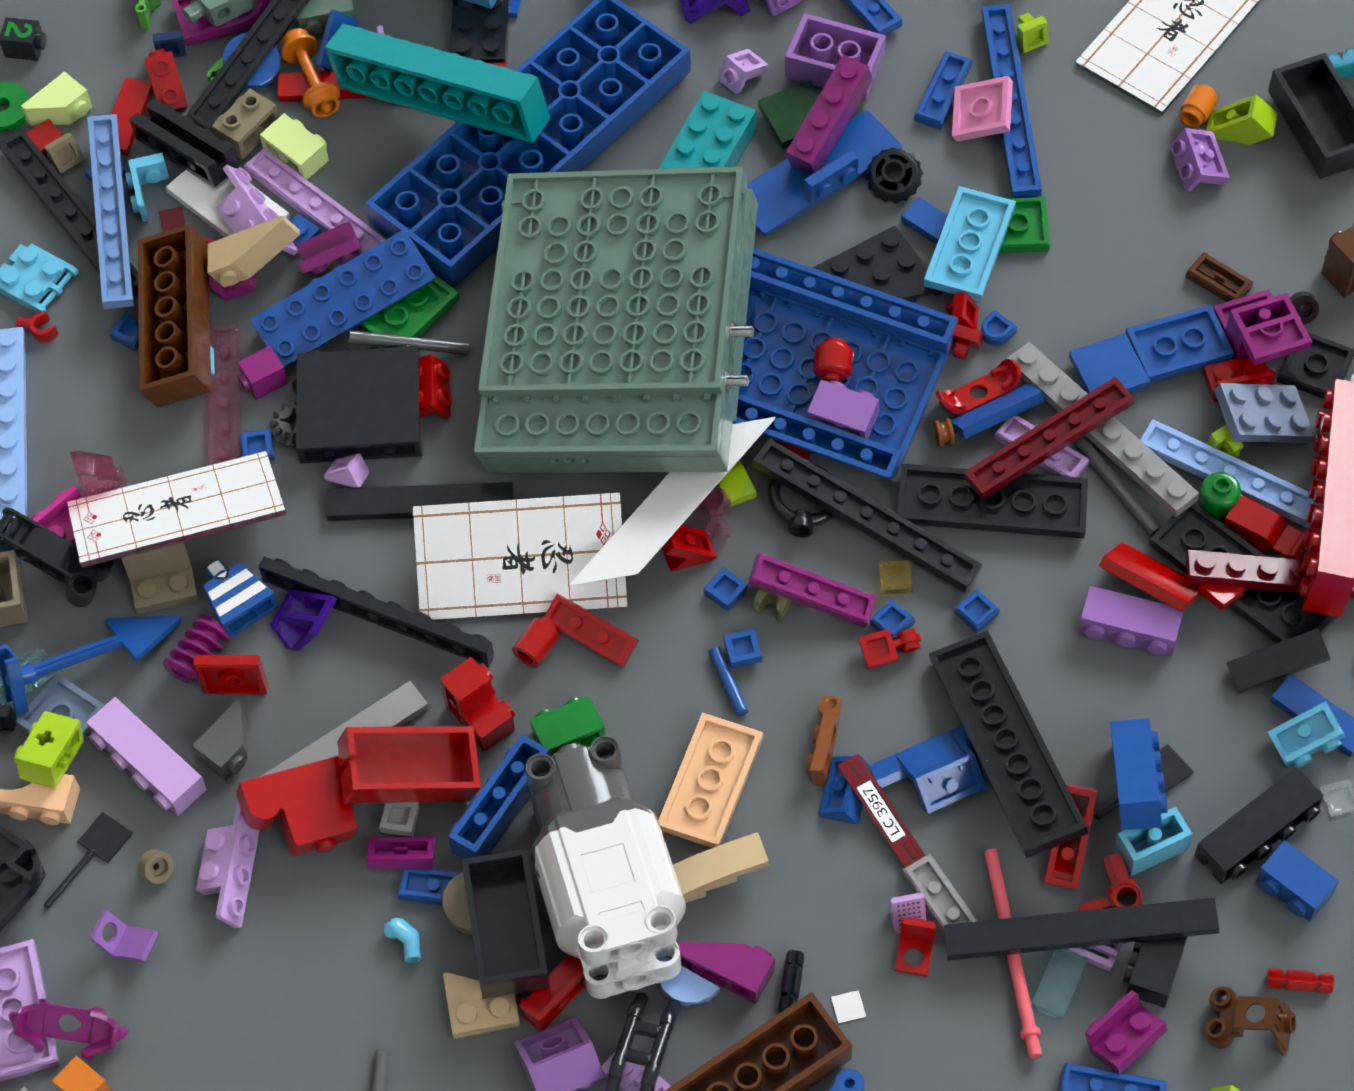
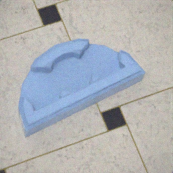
M663 956L660 959V961L663 962L671 960L666 956ZM681 966L680 973L675 978L659 982L665 996L670 1000L679 1001L685 1007L701 1004L705 1001L709 1002L720 992V987Z

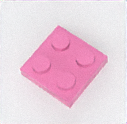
M1009 76L955 87L952 137L956 142L1010 132L1013 81Z

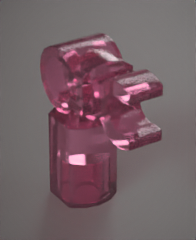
M715 487L693 511L704 512L705 508H708V516L711 517V521L706 527V533L711 539H714V531L718 526H723V533L726 538H730L732 534V528L726 521L732 503L731 496L719 487Z

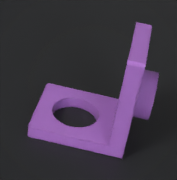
M103 910L89 939L113 958L145 962L159 933L154 929L127 926L111 912ZM107 923H111L114 928V934L111 940L106 942L103 939L102 931Z

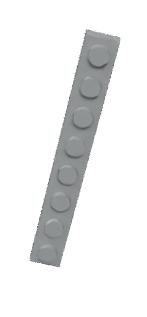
M1030 342L1007 357V359L1015 360L1020 366V378L1027 384L1041 390L1044 399L1058 412L1088 394ZM1115 417L1085 435L1175 517L1199 500V492Z

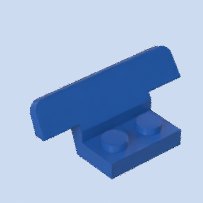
M962 725L878 761L871 766V773L881 788L906 777L913 781L923 810L928 814L987 788L975 754L971 750L972 746Z

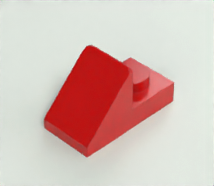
M683 525L662 546L670 571L682 570L717 558L708 531Z

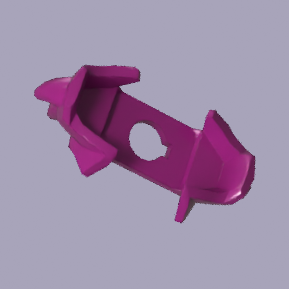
M43 998L39 999L35 1004L21 1007L18 1012L10 1011L8 1015L13 1025V1033L33 1045L35 1054H39L44 1050L45 1044L41 1039L42 1037L89 1044V1046L81 1051L82 1058L91 1062L96 1053L115 1048L116 1042L126 1037L129 1032L127 1027H119L116 1020L106 1015L105 1010L101 1007L94 1006L91 1009L49 1004L47 999ZM63 1015H73L78 1022H81V1028H77L72 1032L63 1031L59 1026V1019Z

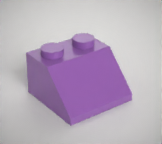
M577 1017L513 1042L533 1091H574L578 1088L586 1089L593 1086L597 1080L605 1078L593 1043Z

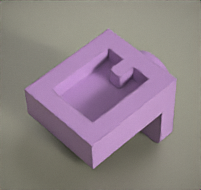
M748 48L725 57L718 80L732 92L739 94L742 92L746 80L765 74L768 64Z

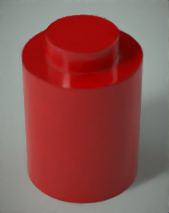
M545 617L542 619L534 618L513 646L512 652L524 664L537 668L560 637L557 625Z

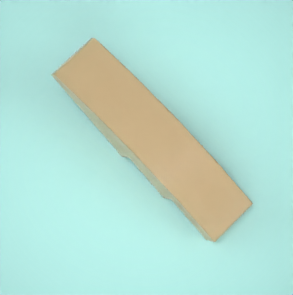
M756 832L673 864L685 903L706 897V891L737 882V876L768 867L769 860L759 833Z

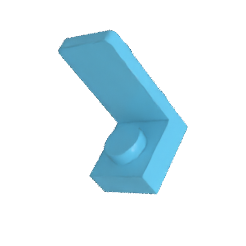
M163 152L128 160L131 172H127L125 175L129 190H135V195L130 196L134 213L140 212L143 222L149 221L141 185L169 179Z

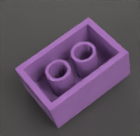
M804 13L785 55V78L802 83L810 80L813 86L824 88L844 54L869 66L873 81L862 98L867 100L885 58L886 35Z

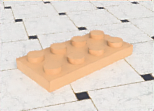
M702 712L658 822L661 831L710 848L721 845L763 740V732Z

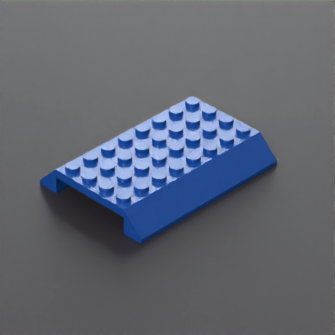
M754 248L746 326L753 327L754 335L753 337H744L741 375L748 376L749 384L748 386H739L736 420H733L732 424L775 417V420L762 435L891 480L904 462L946 363L958 318ZM826 338L843 339L847 341L854 351L852 374L849 379L840 381V383L844 384L847 389L856 392L860 390L867 391L873 394L876 399H879L880 412L868 439L808 418L807 411L822 380L813 373L814 352L816 346Z

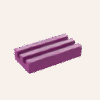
M435 836L369 837L367 868H434Z

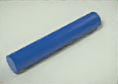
M714 647L709 650V656L736 715L743 716L748 713L747 706L720 647Z

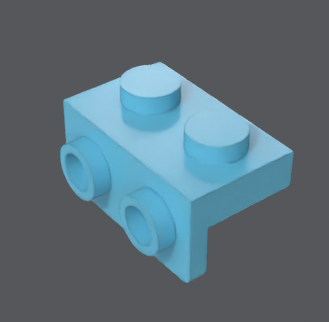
M1326 701L1268 731L1287 768L1292 765L1294 768L1306 765L1313 760L1311 755L1320 750L1328 753L1342 745L1340 740L1346 737Z

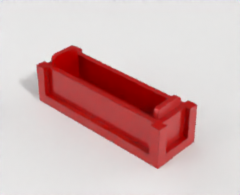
M568 955L548 976L550 988L535 990L527 999L524 997L520 998L519 1006L524 1011L522 1017L537 1030H545L586 986L581 959Z

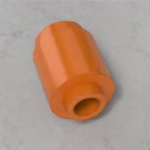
M1195 85L1180 107L1179 118L1186 126L1197 128L1206 122L1218 103V96L1215 90L1209 85Z

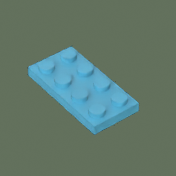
M959 186L925 275L923 286L954 295L966 292L972 300L981 302L1015 210L1016 201Z

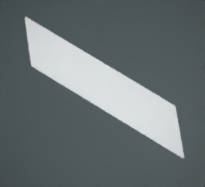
M775 417L732 424L728 472L775 420ZM669 472L569 585L638 574L728 472Z

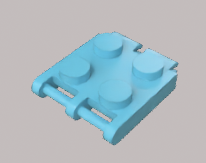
M32 243L29 247L20 244L7 259L10 265L3 263L0 267V294L35 313L47 312L46 307L55 296L59 297L63 293L62 288L71 277L75 278L79 274V270ZM64 273H66L64 278L58 283V285H56V282L61 278V276ZM48 292H50L46 299L40 304L39 302L44 298V296Z

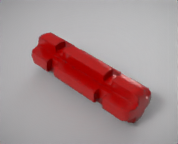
M1270 968L1266 975L1267 987L1272 989H1281V986H1285L1286 990L1313 992L1314 989H1318V993L1330 994L1333 992L1335 985L1334 975L1331 973L1320 972V975H1315V972L1288 969L1286 973L1282 969Z

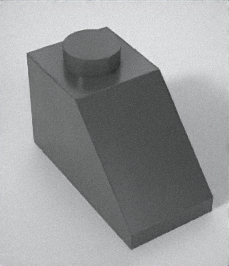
M235 700L192 745L197 759L225 781L232 774L240 772L248 758L246 716L242 704L238 700Z

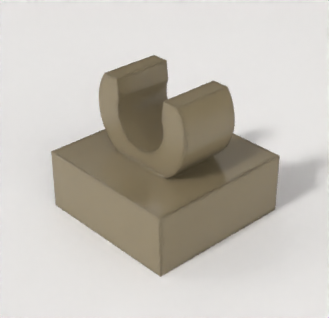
M70 133L61 136L44 147L56 171L60 174L85 160L73 135Z

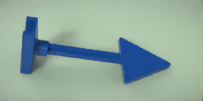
M181 616L105 620L106 627L114 635L113 637L102 639L33 665L28 663L20 666L18 657L8 644L1 645L0 677L5 700L7 703L13 701L14 711L18 716L29 712L24 685L37 681L39 677L108 653L119 647H123L134 661H138L182 622Z

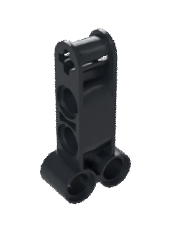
M5 507L2 511L3 516L0 519V547L7 551L14 550L20 559L67 585L66 597L72 605L76 607L89 605L94 599L97 582H102L109 577L114 562L113 554L92 559L103 561L106 565L104 568L94 567L91 564L92 560L80 563L76 545L20 512ZM83 584L90 591L79 593L75 590L74 586Z

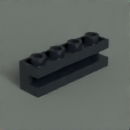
M152 99L145 105L149 113L147 118L136 113L129 119L137 140L158 153L163 152L164 157L214 188L228 177L223 170L226 164L236 169L239 167L235 155L236 149L229 141H222L208 128H201L190 117H183L168 104L164 105Z
M1296 767L1198 842L1194 856L1202 865L1209 862L1213 866L1214 871L1212 875L1221 885L1229 878L1236 880L1247 870V864L1252 860L1260 861L1271 852V846L1278 840L1282 842L1288 840L1296 832V826L1301 822L1309 823L1314 820L1321 812L1319 807L1324 795Z

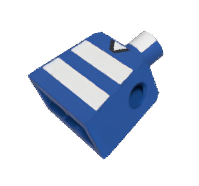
M215 561L206 569V573L211 580L203 586L218 622L223 626L230 638L278 608L274 592L243 563H237L227 569L222 561Z

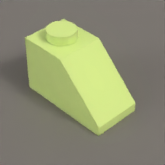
M65 71L21 105L26 121L30 126H37L47 119H50L54 125H71L93 108L87 89Z

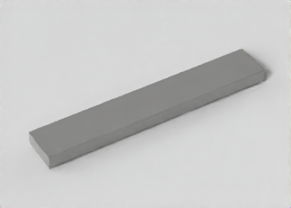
M409 681L260 777L338 756L337 741L346 727H401L429 709L428 703L413 683Z

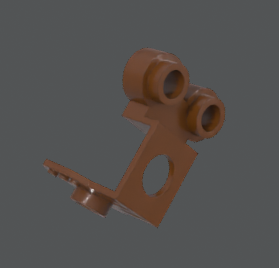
M1225 986L1213 990L1209 1002L1220 1018L1211 1019L1204 1029V1035L1211 1046L1223 1049L1233 1042L1234 1037H1243L1244 1029L1271 1031L1275 1037L1276 1048L1282 1056L1287 1054L1290 1034H1294L1296 1030V1016L1292 1013L1287 1003H1281L1278 998L1237 997L1231 988ZM1227 995V999L1224 1002H1217L1222 996ZM1253 1005H1262L1265 1008V1016L1258 1022H1251L1246 1017L1247 1010ZM1222 1027L1218 1034H1212L1216 1028Z

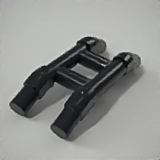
M641 992L636 994L629 1006L617 1049L610 1064L605 1091H619L626 1062L645 1066L640 1091H654L668 1041L681 1009L679 1001L670 1000L662 1013L660 1025L641 1021L648 1002V996ZM635 1034L655 1038L651 1053L631 1049Z

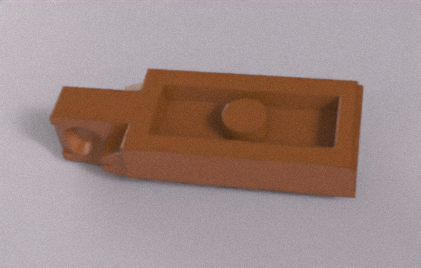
M823 695L818 706V713L822 720L821 724L815 725L813 743H816L814 753L809 752L806 763V771L811 773L813 785L824 786L827 782L839 730L838 723L843 705L841 697Z

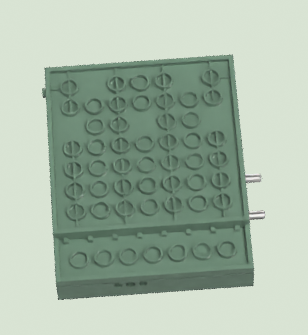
M743 166L508 174L505 200L502 201L503 214L478 387L482 397L474 453L488 473L728 472L733 420H736L739 386H748L749 384L748 376L741 375L744 337H753L754 335L753 327L746 326L758 201L753 189L747 188L748 177Z

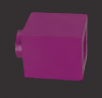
M270 346L238 361L241 373L237 376L239 383L245 392L250 390L256 400L288 384L284 367Z

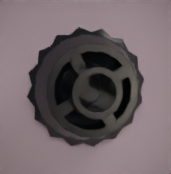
M892 147L888 150H881L878 155L873 156L872 162L867 166L868 173L865 178L868 180V188L873 191L875 197L881 198L884 202L891 201L896 204L901 200L907 201L911 195L916 194L917 188L922 185L921 177L923 172L920 169L921 162L915 159L913 153L907 152L904 148L897 149Z

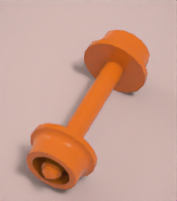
M298 28L288 31L281 39V55L287 63H300L311 87L303 96L304 107L310 110L315 117L325 118L331 116L339 109L340 102L338 98L340 92L333 83H321L310 58L313 57L318 49L316 39L310 36L305 29Z

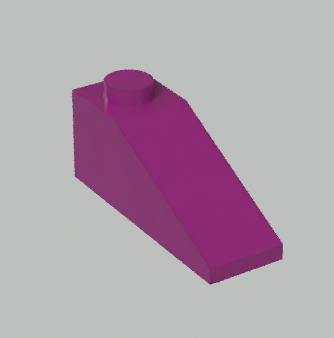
M677 942L680 950L681 966L754 1004L759 1000L775 971V959L772 958V955L767 950L759 946L752 948L746 944Z

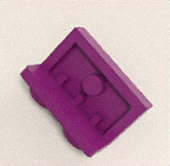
M350 222L339 225L296 246L302 259L298 263L302 273L311 271L313 276L328 270L327 264L338 259L341 264L355 258L354 252L362 248Z

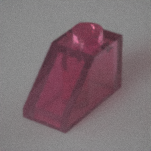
M76 450L70 452L85 497L122 488V485L127 484L122 466L115 467L111 456Z

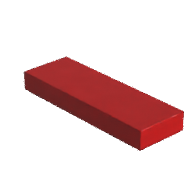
M125 78L111 113L117 114L121 155L129 156L136 136L129 119L136 113L144 116L147 109L145 105L149 103L153 93V87L149 81Z
M558 593L544 615L545 618L550 619L557 625V630L623 668L639 639Z

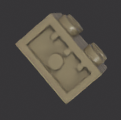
M170 539L162 541L160 544L139 547L120 553L130 580L137 615L199 601L193 567L183 539Z

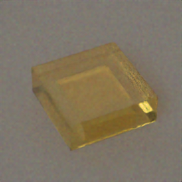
M910 560L879 562L881 595L912 593Z

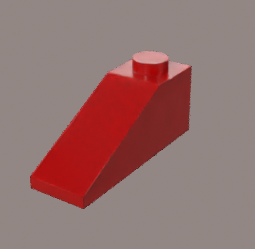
M1065 783L1087 825L1089 833L1097 789ZM1089 834L1051 849L1044 883L1078 889Z

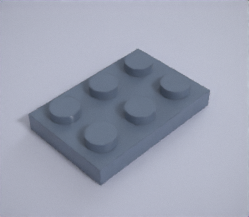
M1219 383L1214 389L1230 435L1235 442L1310 443L1315 437L1297 388L1294 385Z

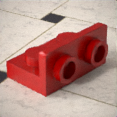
M1249 357L1205 365L1202 372L1213 403L1218 402L1214 389L1219 383L1274 385L1276 378L1275 371L1273 369L1268 370L1266 362L1253 365Z

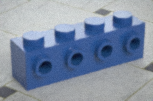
M1150 718L1110 721L1121 830L1162 827L1161 813H1168L1166 793H1159L1165 792L1163 772H1156L1162 771L1161 753L1158 751V731H1151Z
M521 734L514 745L510 746L504 756V760L489 775L481 792L471 800L466 813L450 830L448 838L452 853L462 859L490 854L530 797L526 782L525 765L527 760L531 756L540 753L550 756L548 748Z

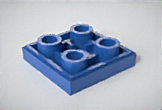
M1125 333L1069 351V359L1088 394L1114 377L1130 393L1147 388L1150 385V379Z

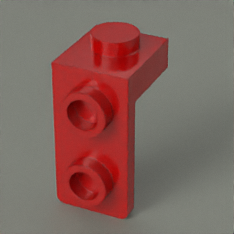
M165 49L150 52L149 57L144 58L156 100L164 105H170L174 110L186 108L188 104L172 51L166 52Z

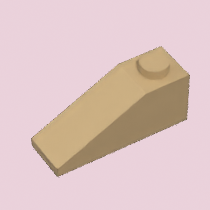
M282 215L208 243L207 273L224 288L249 279L300 235V230Z

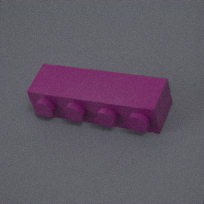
M844 54L842 55L786 151L791 167L808 175L814 174L823 167L873 81L868 65Z

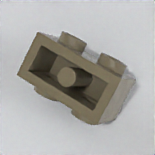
M250 88L243 96L235 100L230 109L215 120L212 125L214 135L222 141H229L236 149L235 155L243 160L261 142L260 134L279 118L277 105Z

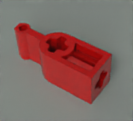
M1241 495L1238 503L1231 508L1225 517L1224 525L1259 551L1267 553L1273 551L1286 559L1299 560L1307 548L1303 545L1306 532H1301L1287 525L1286 520L1281 515Z

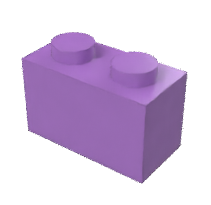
M821 380L807 414L810 419L868 439L880 412L879 399H876L873 394L867 391L860 390L856 392L847 389L844 384L838 381L831 380L827 382Z

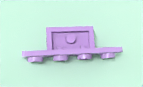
M226 164L223 170L236 188L216 209L232 232L235 234L279 217L275 211L266 206L264 203L266 200L265 196L252 186L250 175L240 167L236 169ZM293 241L283 249V251L292 255L298 252Z
M238 800L233 825L207 830L196 891L203 895L220 893L216 918L233 928L242 927L260 830L253 829L246 823Z

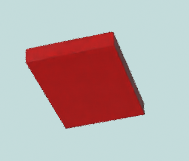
M1124 542L1105 554L1099 564L1102 569L1180 612L1186 610L1202 596L1198 592L1200 584L1187 583V577Z

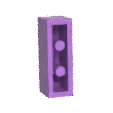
M1089 586L1078 633L1085 634L1088 638L1094 640L1105 639L1113 641L1126 648L1137 647L1145 649L1154 655L1172 656L1183 612L1167 604Z

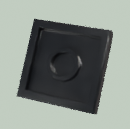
M1308 333L1312 340L1311 347L1287 355L1276 382L1294 385L1298 390L1324 398L1325 391L1332 389L1335 379H1345L1354 358V349Z

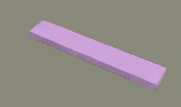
M263 148L244 165L245 171L324 232L350 222L362 247L354 252L356 256L386 240L266 148Z

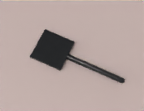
M1168 744L1158 750L1161 753L1162 771L1156 772H1163L1165 792H1167L1193 774L1194 771ZM1118 799L1096 813L1095 817L1101 819L1118 807Z
M102 812L77 841L89 851L44 903V907L49 908L94 854L106 863H109L133 832Z

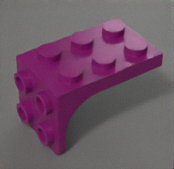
M191 0L171 1L185 44L189 46L251 28L272 0H254V9L218 27L213 26L204 16L191 24L182 12L185 7L191 4Z

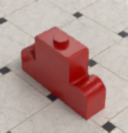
M339 755L240 782L236 796L246 823L253 829L265 830L271 827L275 820L278 819L289 851L294 856L317 850L318 853H324L334 849L337 846L336 844L351 840L357 829V822L350 804L358 803H343L341 774L344 769H340Z

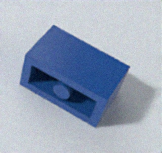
M1286 840L1282 842L1262 865L1256 879L1263 891L1270 896H1277L1287 904L1288 909L1298 917H1304L1308 921H1311L1332 897L1339 883L1338 879Z

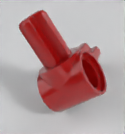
M1112 853L1103 858V864L1111 884L1107 889L1108 891H1106L1107 896L1080 904L1078 911L1126 907L1118 902L1119 898L1123 895H1131L1136 899V902L1131 906L1142 905L1141 890L1136 880L1130 879L1120 853Z

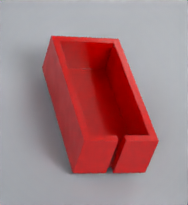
M474 726L346 727L337 741L340 769H344L341 774L343 803L470 802L481 788Z

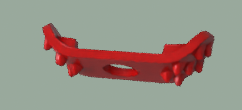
M1005 359L996 368L992 369L989 374L954 390L952 388L947 391L938 390L935 395L939 400V404L947 408L948 413L965 414L1011 392L1020 381V366L1015 360ZM974 388H983L988 392L983 398H974L970 395L971 390Z

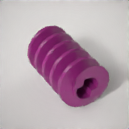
M200 613L201 619H195L192 622L193 629L186 630V639L182 638L177 642L178 648L170 651L171 658H166L162 662L165 669L171 675L185 683H188L189 679L199 681L194 668V655H214L211 652L212 649L219 652L223 650V646L218 642L219 639L229 642L231 639L220 623L204 613Z

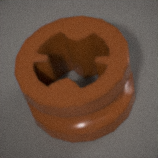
M946 418L943 423L935 420L933 428L937 446L941 448L945 443H948L950 446L955 445V435L951 419Z

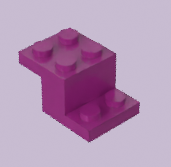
M1268 289L1213 306L1218 321L1234 352L1235 359L1249 357L1253 365H1257L1311 347L1312 340L1287 293L1273 297Z

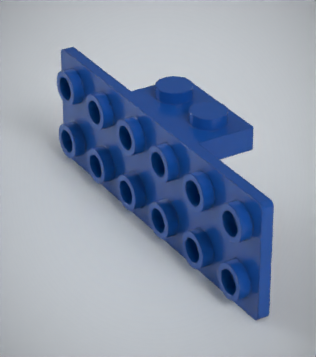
M869 110L863 111L849 120L823 167L814 174L808 175L791 167L789 160L786 159L747 184L748 189H753L758 201L756 229L763 236L769 235L868 172L867 166L872 162L873 156L878 155L881 150H888L892 147L902 149V144Z
M402 230L347 263L343 262L335 266L330 273L323 277L311 280L304 288L252 317L251 323L265 346L272 348L283 367L286 368L297 361V353L317 350L435 280V276L406 230Z

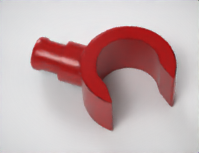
M39 312L32 318L24 319L18 317L16 320L17 327L31 330L33 337L39 342H50L58 336L56 326L49 327L43 331L37 330L41 325L50 321L47 312Z

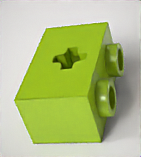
M44 711L38 722L32 724L29 736L23 746L20 745L16 750L14 762L17 764L19 778L56 789L84 742L80 720Z

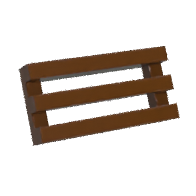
M1205 252L1198 257L1186 272V278L1225 302L1245 297L1246 292H1249L1253 286V281ZM1202 264H1204V265H1206L1207 267H1209L1210 269L1214 270L1215 273L1212 272V271H1210L1209 269L1205 268L1204 266H1202ZM1226 278L1229 279L1230 281H1232V282H1234L1235 284L1239 285L1241 288H1238L1237 286L1233 285L1232 283L1228 282V281L1225 280V279H1226Z

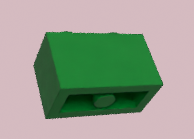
M590 695L583 698H572L563 706L554 710H543L530 719L531 731L535 741L548 748L551 757L560 748L568 744H580L590 747L596 738L606 736L605 726Z

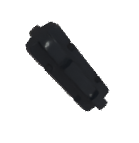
M789 950L786 953V967L784 968L778 1007L779 1013L798 1001L804 965V953L801 951Z

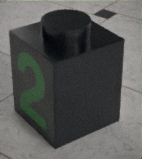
M6 17L0 34V45L5 58L38 61L40 52L45 49L47 41L46 34L42 32L39 21Z

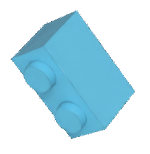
M1177 807L1167 810L1168 813H1161L1162 827L1124 830L1117 834L1114 851L1122 855L1130 877L1188 850L1193 834Z

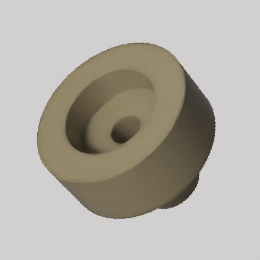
M151 849L145 852L139 861V874L144 880L153 884L164 883L173 873V859L164 851Z

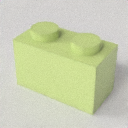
M285 113L260 134L263 148H266L307 180L329 161L325 140L318 134L313 135L306 130L299 120H293Z

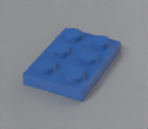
M1211 305L1126 328L1125 331L1150 379V383L1201 369L1205 365L1229 361L1233 359L1234 355Z

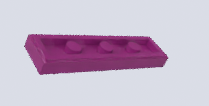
M760 552L755 557L748 581L749 585L862 627H866L869 624L876 596Z

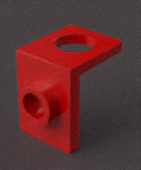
M902 918L895 964L896 972L928 976L936 923L917 918ZM908 950H919L923 954V962L918 966L908 965L904 960V954Z

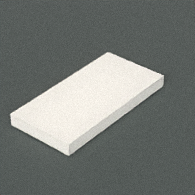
M185 170L166 186L169 195L221 235L227 237L234 234L216 209L236 188L229 177L214 188ZM263 194L266 198L264 203L267 207L275 211L278 216L284 215L290 220L289 212Z

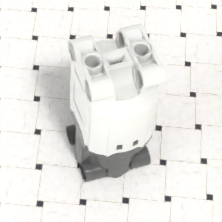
M600 736L591 743L590 747L580 744H568L560 748L552 757L543 753L531 756L525 765L526 782L532 801L535 821L541 831L531 849V859L558 947L564 953L581 959L586 989L594 998L603 999L675 978L681 970L680 950L676 942L678 935L677 925L685 913L686 904L655 813L647 807L634 802L622 765L618 741L611 736ZM663 956L672 957L671 960L666 962L658 960ZM603 974L607 976L603 980L597 981L593 979L597 975Z

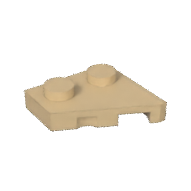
M443 973L454 1039L520 1026L515 994L482 999L480 982L478 980L451 973Z

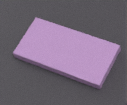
M33 939L0 948V1082L60 1065L55 1038L42 1037L41 1039L45 1044L44 1050L39 1054H35L33 1045L13 1033V1025L8 1016L10 1011L18 1012L23 1006L35 1004L42 998L47 999L36 944Z

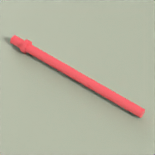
M987 849L984 851L998 919L1012 918L997 849ZM1020 953L1009 954L1006 956L1022 1024L1020 1036L1026 1042L1029 1058L1036 1059L1042 1056L1039 1042L1041 1031L1035 1024Z

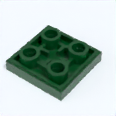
M810 80L758 100V108L782 149L790 146L819 96Z

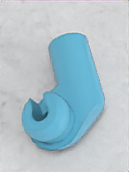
M393 918L390 922H387L384 926V934L387 938L393 940L397 938L403 943L404 961L406 963L419 962L421 960L418 931L402 918Z

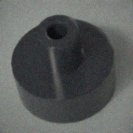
M1302 291L1290 297L1303 324L1310 323L1317 317L1319 304L1311 293Z

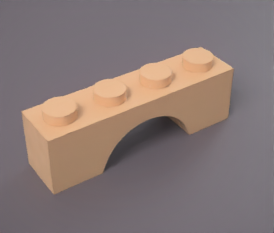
M64 774L56 789L33 782L19 789H0V814H6L13 819L22 821L27 820V818L39 819L48 825L70 824L80 787L74 775Z

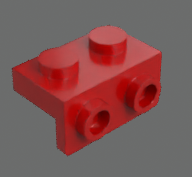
M432 353L419 358L420 418L434 412L444 418H448L451 416L452 396L450 394L451 371L445 362Z

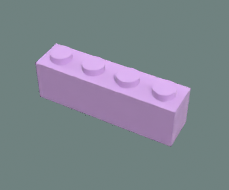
M116 697L86 722L91 732V735L88 736L90 741L100 751L104 748L112 754L110 759L120 770L123 771L127 768L133 774L131 778L143 791L147 788L155 794L153 799L163 810L167 811L170 808L179 816L207 790L202 776Z

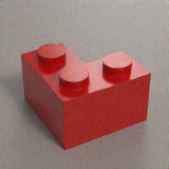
M470 657L441 677L440 681L446 708L462 726H474L475 742L485 752L515 730L513 721L515 713L505 700L500 702L494 695L496 691L491 683L493 676L489 669L483 663L478 665Z

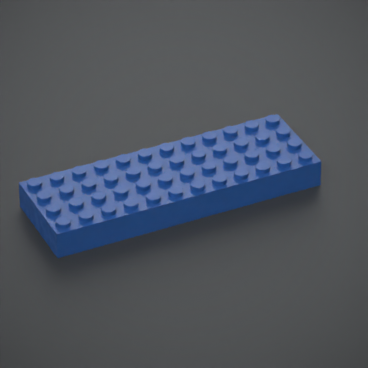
M594 0L515 70L538 77L550 116V120L533 143L456 122L365 203L369 224L388 238L402 230H406L431 271L452 287H455L498 247L503 214L502 201L505 200L508 174L582 171L691 72L689 48L620 0Z

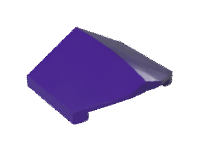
M289 590L270 626L277 633L286 648L299 651L318 635L337 599L332 595Z

